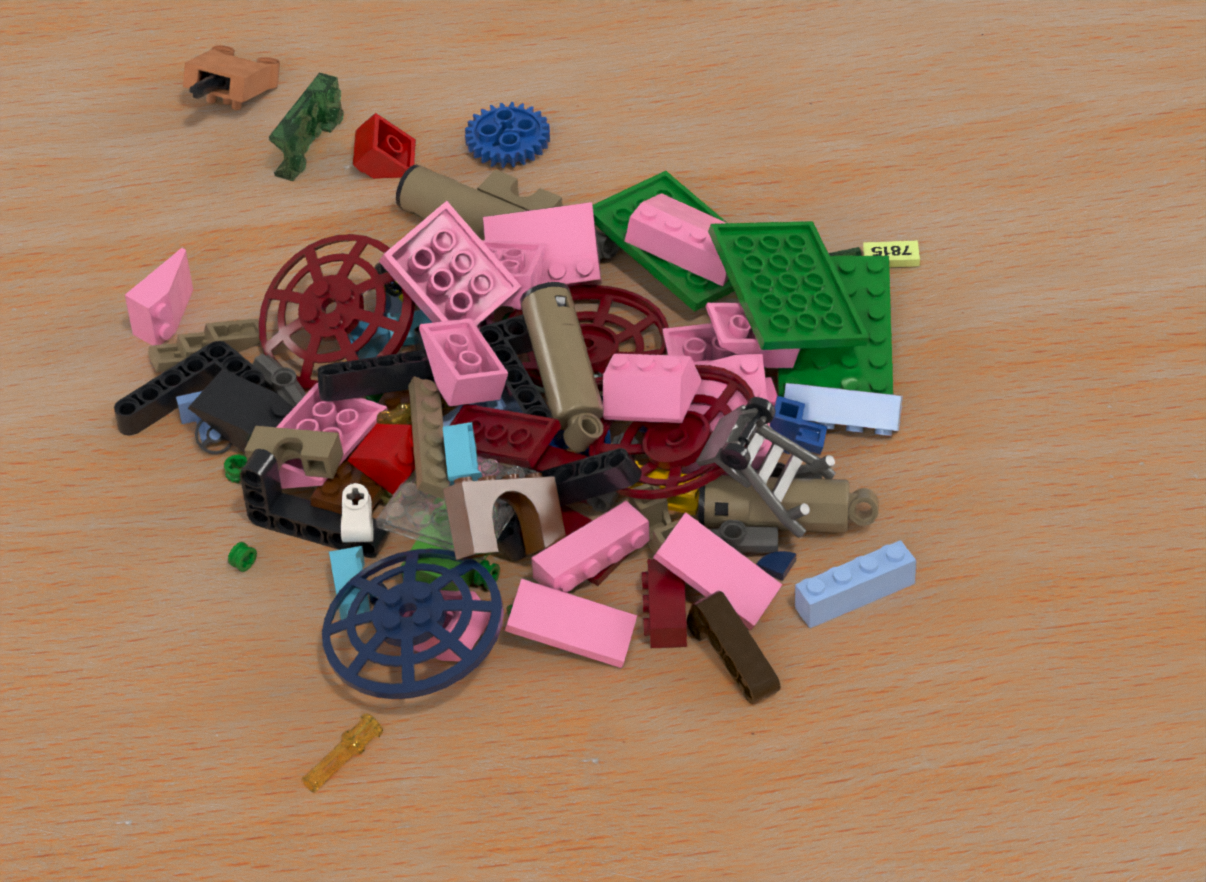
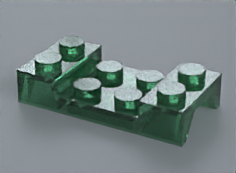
M319 72L269 135V141L284 154L283 162L274 172L276 177L294 181L306 167L307 160L304 154L308 151L315 138L319 137L322 131L331 133L337 124L342 122L344 111L341 106V90L339 89L338 77Z

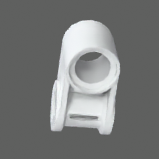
M354 483L348 485L342 494V542L373 541L371 496L361 484ZM355 494H360L362 497L358 505H354L351 500L355 499Z

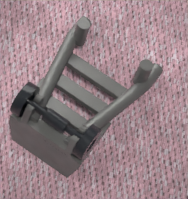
M753 397L746 406L741 405L719 419L696 463L699 466L716 463L744 487L749 488L752 485L780 522L795 536L800 538L805 534L806 529L796 519L808 515L810 512L809 506L803 503L786 510L781 502L802 462L809 465L812 473H820L825 479H832L836 474L831 468L835 464V460L831 455L819 458L773 430L768 423L773 420L776 414L775 407L766 399ZM767 439L772 442V445L756 472L751 464L763 441ZM785 450L791 456L771 491L766 483Z

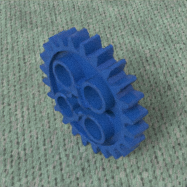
M511 102L509 107H505L503 103H500L499 108L490 105V111L480 109L481 115L473 114V120H468V127L465 128L466 146H468V152H473L475 159L481 157V163L490 160L491 166L496 165L498 162L501 163L502 168L506 166V163H510L512 167H515L518 161L526 165L525 159L527 158L534 161L535 154L543 155L542 149H547V142H550V125L547 123V118L541 116V111L534 112L533 106L524 109V103L518 107H514V102Z

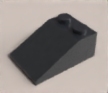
M223 369L188 407L189 410L244 454L255 426L277 427L294 408L276 392Z

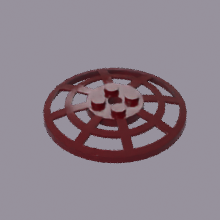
M356 234L335 235L321 239L306 246L288 260L268 287L261 305L259 317V338L263 352L277 361L272 351L284 342L292 353L303 359L301 374L297 376V381L304 390L310 391L318 383V380L311 379L314 363H332L345 358L347 361L359 360L356 352L370 341L378 327L394 333L376 357L397 354L406 340L414 318L415 302L402 288L403 303L399 321L383 316L386 306V290L384 285L396 280L389 272L379 275L378 271L369 262L359 257L368 244L386 253L390 247L381 241ZM357 241L349 254L340 253L321 258L317 257L316 250L327 245ZM306 257L308 265L303 267L292 278L285 290L277 289L287 273L300 260ZM343 261L337 275L323 276L321 265ZM354 265H358L371 278L356 285L348 276ZM310 272L313 283L304 293L294 292L293 289L298 282ZM373 289L376 290L374 313L364 310L363 297L364 293ZM278 300L280 301L277 315L279 332L267 341L266 322L271 301ZM336 302L335 310L327 314L326 308L328 305ZM287 303L299 304V317L286 326L285 313ZM360 321L369 323L363 334L351 344L348 334L355 329ZM302 328L311 335L307 350L297 346L290 337ZM337 340L341 350L336 352L317 354L321 341Z
M569 286L572 300H601L597 312H576L578 321L594 320L593 324H580L585 345L588 347L586 349L593 372H598L602 376L595 378L599 392L603 391V374L613 354L666 355L667 351L662 329L669 328L664 314L650 300L637 293L612 286ZM613 301L633 307L644 313L647 317L633 325L622 317L609 314V310ZM515 309L507 319L522 315V310ZM608 322L623 328L625 331L616 335L615 332L605 327L604 324ZM655 324L661 336V348L644 351V339L641 332ZM630 338L634 339L636 344L635 352H619L620 343ZM534 351L527 352L530 362H522L533 383L544 388L541 377L528 372L530 370H537L539 372Z
M695 365L701 380H713L727 384L719 398L695 394L691 404L711 406L704 415L695 411H687L682 423L633 421L626 430L620 444L604 443L608 430L615 420H604L602 416L600 421L603 425V433L589 446V456L618 448L625 449L629 455L646 454L649 462L640 467L642 475L638 482L647 483L651 486H665V489L638 490L624 488L615 491L624 496L636 499H663L686 494L701 488L720 477L725 471L716 463H711L692 473L681 476L682 468L695 463L713 432L710 422L720 412L724 416L732 412L727 403L736 391H739L747 402L755 397L747 382L736 373L725 368L712 365ZM642 426L648 429L643 438V444H631L634 436ZM657 468L670 470L668 479H654L646 477V475Z

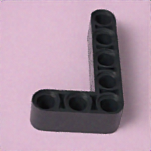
M522 314L481 327L479 331L508 372L501 395L508 410L552 418L550 409L517 356L533 351L524 315Z
M420 326L414 329L415 351L339 362L319 367L317 369L319 398L324 401H338L408 390L409 383L414 376L423 380H431L435 383L419 330Z
M214 341L116 402L114 412L118 430L127 436L138 434L178 408L176 397L203 391L222 369L266 388L264 374L226 342Z
M618 448L536 473H541L542 477H555L560 507L628 488L638 482L642 475V470L625 449ZM501 500L494 529L497 544L510 560L518 561L526 556L520 521L514 509L507 502Z
M255 449L240 472L247 516L258 527L338 550L362 546L363 555L366 558H375L390 535L389 527L384 522L373 518V541L342 542V514L311 506V500L282 493L277 460L267 450Z

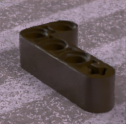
M718 590L691 605L687 615V625L690 632L698 641L705 638L709 640L750 704H754L780 690V681L775 671L722 591Z

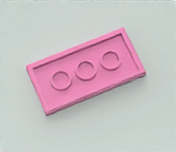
M686 512L653 557L705 597L718 590L722 591L749 630L756 625L782 586L780 582Z
M521 579L505 631L622 668L637 615Z

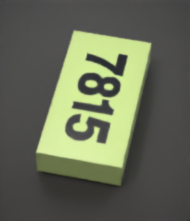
M918 240L863 242V256H889V267L920 266Z

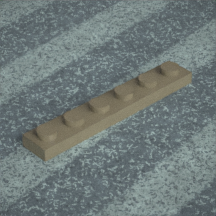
M414 376L409 383L417 490L445 499L443 489L449 487L443 437L441 394L434 382Z

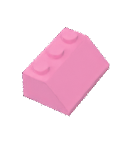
M613 354L603 374L604 420L682 423L702 381L691 356Z

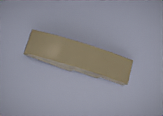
M247 319L206 323L204 332L178 334L176 343L149 346L148 355L156 371L161 372L170 369L214 341H224L237 352H241L261 343L259 338V320Z

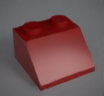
M375 113L355 130L353 166L373 179L402 178L405 171L414 165L416 139Z
M376 423L347 461L395 496L415 470L412 425Z

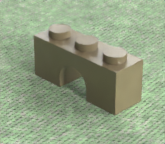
M496 169L477 188V190L526 211L563 206L561 196L541 188L531 196L519 197L518 179Z
M255 426L244 450L247 461L255 449L269 451L277 460L278 470L286 461L299 458L302 461L305 476L332 479L344 454L339 433Z
M646 483L632 489L657 490L660 488L659 486H651ZM628 497L629 503L649 520L650 541L647 544L655 555L678 521L672 523L666 498L650 500Z

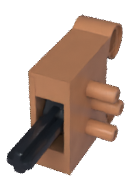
M216 45L211 50L185 62L183 87L189 88V92L193 93V98L195 99L207 95L206 101L214 104L217 102V96L223 98L222 102L225 105H231L233 110H240L243 102L268 89L278 87L280 61L271 57H260L257 59V62L234 57L235 50L232 47Z

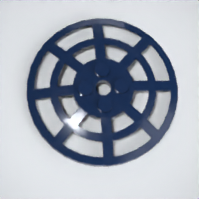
M433 548L396 553L364 568L338 592L324 618L322 629L323 648L335 674L345 684L360 693L385 699H409L429 695L463 679L488 656L502 628L504 616L502 597L494 578L486 568L474 559L456 560L454 551ZM420 558H442L457 561L461 564L448 569L435 564L418 563V560ZM406 561L404 566L386 571L372 581L367 580L369 576L386 567ZM473 569L478 571L487 583L491 594V601L472 600L468 585L460 576ZM417 571L441 574L440 577L430 584L416 581ZM404 573L403 583L388 590L379 585L393 576ZM453 582L460 590L462 599L444 600L439 590ZM354 588L360 589L361 591L350 606L347 618L332 623L336 611L344 599ZM368 594L378 598L372 611L357 614L360 604ZM408 611H415L410 617H402ZM448 611H462L459 621L451 632L442 627ZM472 611L491 612L485 633L478 644L470 650L458 639L468 627ZM373 622L376 633L365 645L358 637L356 626ZM346 629L351 644L358 652V655L348 668L341 663L335 654L330 638L331 635ZM433 636L440 641L433 647L414 654L415 645L424 643ZM383 642H386L390 645L401 647V656L384 655L375 651ZM448 649L462 659L440 674L415 681V664L431 660ZM368 660L383 666L401 667L402 683L375 682L360 677L358 673Z

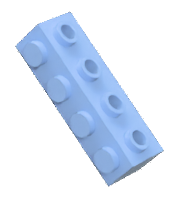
M786 383L784 398L805 403L803 420L818 422L817 424L827 426V429H834L835 424L846 425V431L863 432L864 427L875 428L874 434L892 436V430H899L903 400L901 395Z
M901 540L885 545L874 552L856 557L850 562L838 567H832L824 573L812 578H806L800 583L795 584V609L809 628L815 627L914 585L916 559Z

